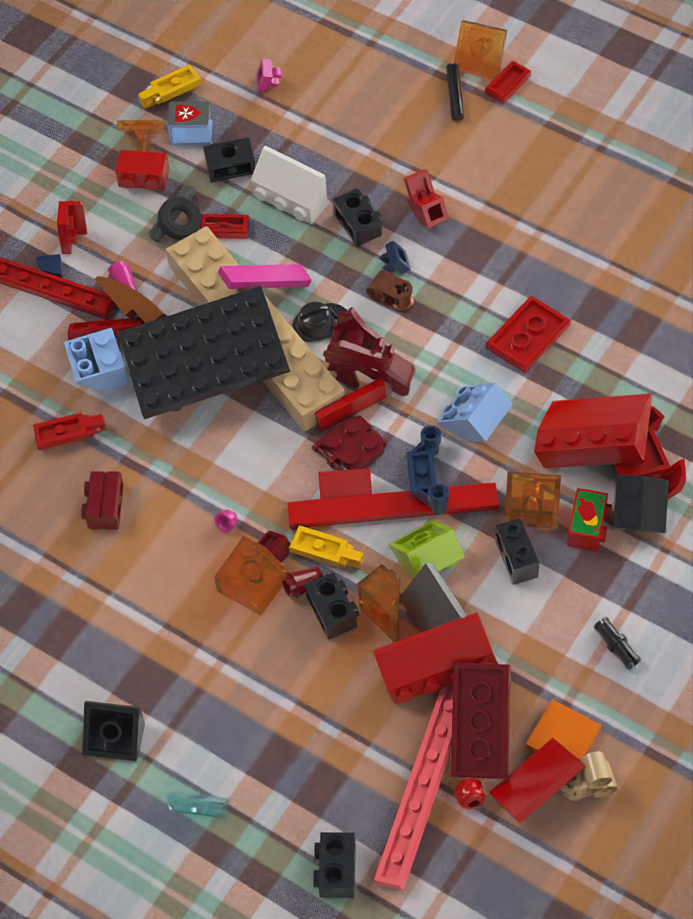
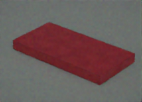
M454 663L451 777L508 779L511 665Z

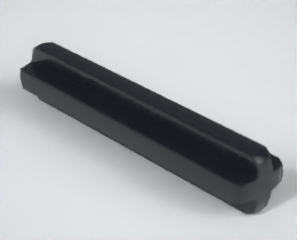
M449 63L446 66L451 118L453 121H461L464 119L459 65L457 63Z

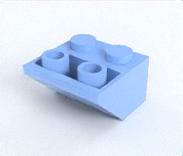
M112 328L63 342L78 385L106 391L129 384L125 365Z
M496 383L466 385L456 392V397L452 403L443 409L442 416L437 421V424L470 443L484 442L489 438L513 404Z

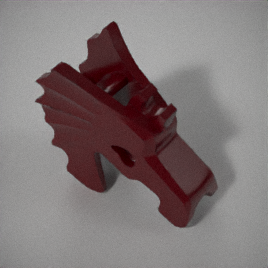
M353 307L349 308L347 312L340 311L338 322L334 323L332 327L333 334L330 343L322 355L325 357V362L329 363L327 370L336 372V380L351 387L360 386L356 371L374 380L381 378L384 382L393 386V392L401 396H407L410 391L413 375L416 372L414 365L394 352L396 346L394 344L391 345L370 328Z

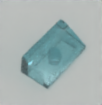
M179 791L172 792L168 795L167 799L172 812L226 818L229 798Z

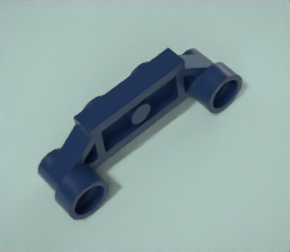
M430 425L421 430V442L411 452H406L411 498L417 497L428 505L434 514L442 515L447 511L449 489L446 485L437 484L433 456L439 453L441 430L436 426Z

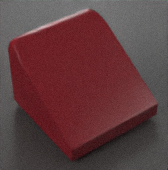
M268 530L252 549L273 565L279 566L291 553L289 551L291 543L285 535Z

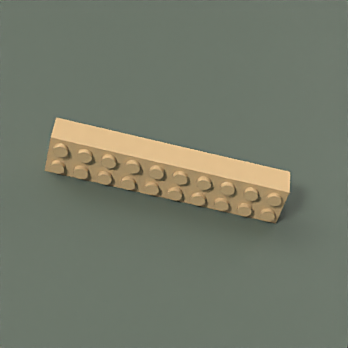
M207 226L166 249L170 269L200 305L249 290L228 289L219 276L218 270L220 266H238L239 264ZM265 296L290 372L264 380L263 383L303 432H306L316 426L315 412L343 398L345 390Z

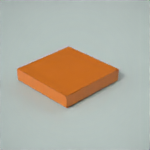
M552 699L527 740L525 748L535 753L551 738H554L580 759L589 751L602 725Z

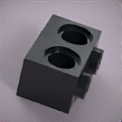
M358 188L332 199L333 214L356 247L382 236L383 218L378 211L375 212L368 196H363Z
M517 518L495 525V542L512 584L515 585L538 578L539 560L522 519Z
M334 572L304 584L306 598L327 640L357 628V617L360 616L358 608L354 601L349 602L346 596L348 595L347 587L343 580L338 581ZM326 592H331V593H333L331 596H323V595H322V594H324V593H326ZM336 614H344V615H345V616H343L342 618H335V617H333V616L336 615Z
M320 832V842H315L314 859L319 860V870H314L313 888H318L320 898H355V833ZM334 847L342 849V852L338 855H330L328 853ZM331 875H338L341 877V880L337 883H330L327 881V878Z

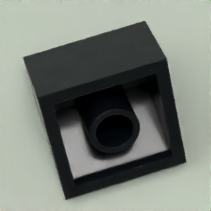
M617 474L615 477L612 530L666 533L669 480Z

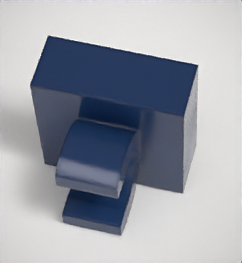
M394 241L385 245L387 253L380 256L381 261L385 264L388 263L382 267L383 270L392 273L397 269L402 274L410 271L411 268L406 251Z

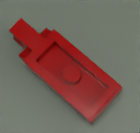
M81 412L36 423L33 425V430L39 451L88 439V437L90 438L96 433L105 431L106 425L102 414L90 417L89 414L83 415Z

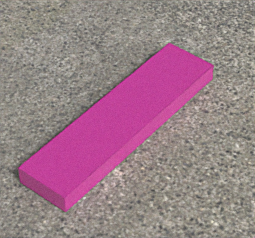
M301 264L220 266L218 270L219 276L228 289H251L262 286V288L309 287L312 281Z

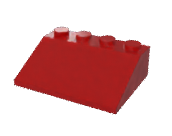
M651 393L552 401L537 430L534 448L535 455L543 468L644 462L652 402Z

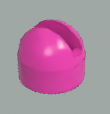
M226 509L216 514L214 521L220 531L229 532L237 525L238 518L234 511Z

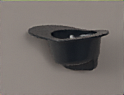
M309 302L301 308L298 315L294 318L292 326L303 341H318L332 337V327L334 323L338 322L339 312H347L348 310L335 303Z

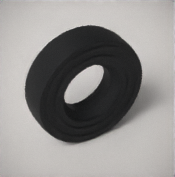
M175 196L162 204L158 211L157 219L159 227L164 234L172 239L183 240L197 232L201 224V213L197 205L190 199ZM180 210L187 215L188 223L185 226L174 224L171 220V213L173 211Z

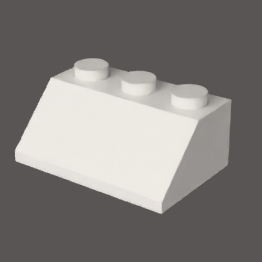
M264 146L251 178L253 196L260 201H265L275 206L280 211L293 215L300 221H305L312 225L328 205L325 175Z

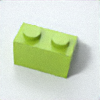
M431 520L388 544L409 577L413 579L425 563L432 562L436 569L440 571L456 566L458 560L465 557L454 530L435 520Z

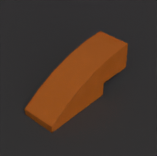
M97 276L95 278L97 283L129 318H134L138 314L145 323L167 316L159 306L133 288L106 277Z

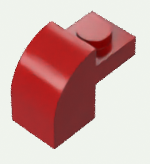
M423 169L403 178L409 195L406 198L411 211L422 225L430 228L449 219L444 199L435 193L428 170Z

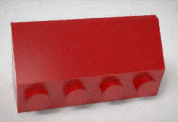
M478 612L373 650L386 688L394 704L408 702L414 697L433 693L439 690V688L453 684L454 663L498 664L491 641Z

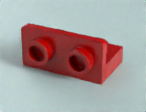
M59 201L57 229L62 254H72V244L77 243V235H87L88 229L82 201Z

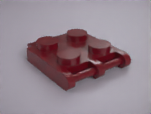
M359 415L354 419L348 417L315 442L311 449L315 453L319 452L327 460V464L330 467H335L337 470H344L338 464L339 462L347 470L363 469L384 454L387 440L376 430L372 431V426ZM323 448L328 450L333 456H329Z

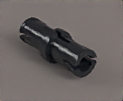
M608 617L602 618L604 623L602 624L599 620L594 625V629L608 644V650L617 655L626 669H632L633 666L631 664L633 663L636 666L641 661V658L627 643V637L617 631Z

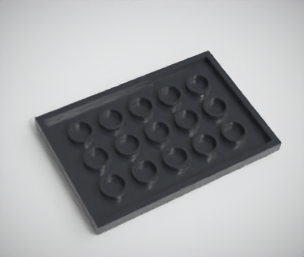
M262 286L118 332L144 419L290 372Z

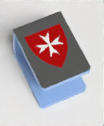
M169 102L167 127L171 145H211L213 121L209 119L210 102Z

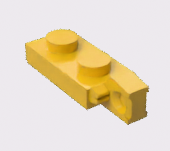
M186 65L150 82V86L138 94L139 103L144 109L154 106L155 103H164L202 85V79L191 65Z
M303 526L298 527L289 546L291 553L338 568H346L347 565L361 569L364 563V553L354 550V546L348 544V540Z

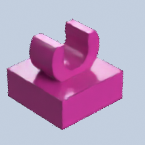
M262 59L256 73L257 91L267 92L269 85L273 87L279 85L278 78H282V70L272 68L271 60Z

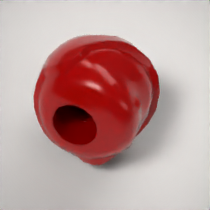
M469 777L460 781L455 786V797L462 808L471 810L483 805L486 795L483 791L482 783L478 779Z

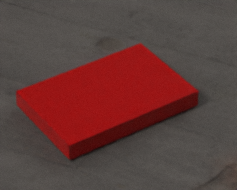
M530 295L486 342L485 348L526 374L571 325V320Z
M551 738L510 773L508 779H503L489 791V794L517 822L521 823L584 769L585 766L554 738Z

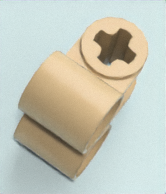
M597 751L582 756L579 760L585 766L584 769L559 789L568 800L579 801L591 795L596 798L609 796L615 793L618 787L609 762L605 760L603 752ZM574 781V787L570 788V782Z

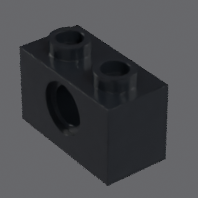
M249 137L203 146L210 183L253 175L256 166Z

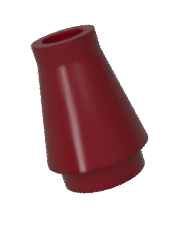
M319 567L289 572L286 574V577L282 578V586L288 597L295 596L298 598L305 593L304 584L323 577V574Z

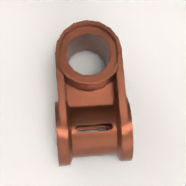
M380 270L366 287V294L375 302L382 303L398 312H407L413 308L414 299L411 296L413 292L411 283L392 275L388 271Z

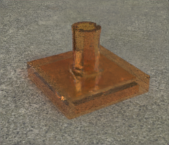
M466 20L461 21L454 63H457L461 69L497 77L500 73L508 30Z
M117 120L118 131L124 134H137V151L151 152L152 134H169L167 122L164 120Z

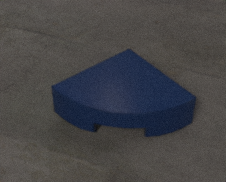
M60 254L36 257L41 271L63 278Z

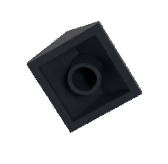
M85 701L82 755L137 761L145 727L141 707Z

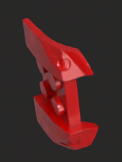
M651 405L644 462L611 465L616 475L646 476L669 480L668 499L680 493L685 485V460L681 459L670 466L655 433L659 431L665 416Z

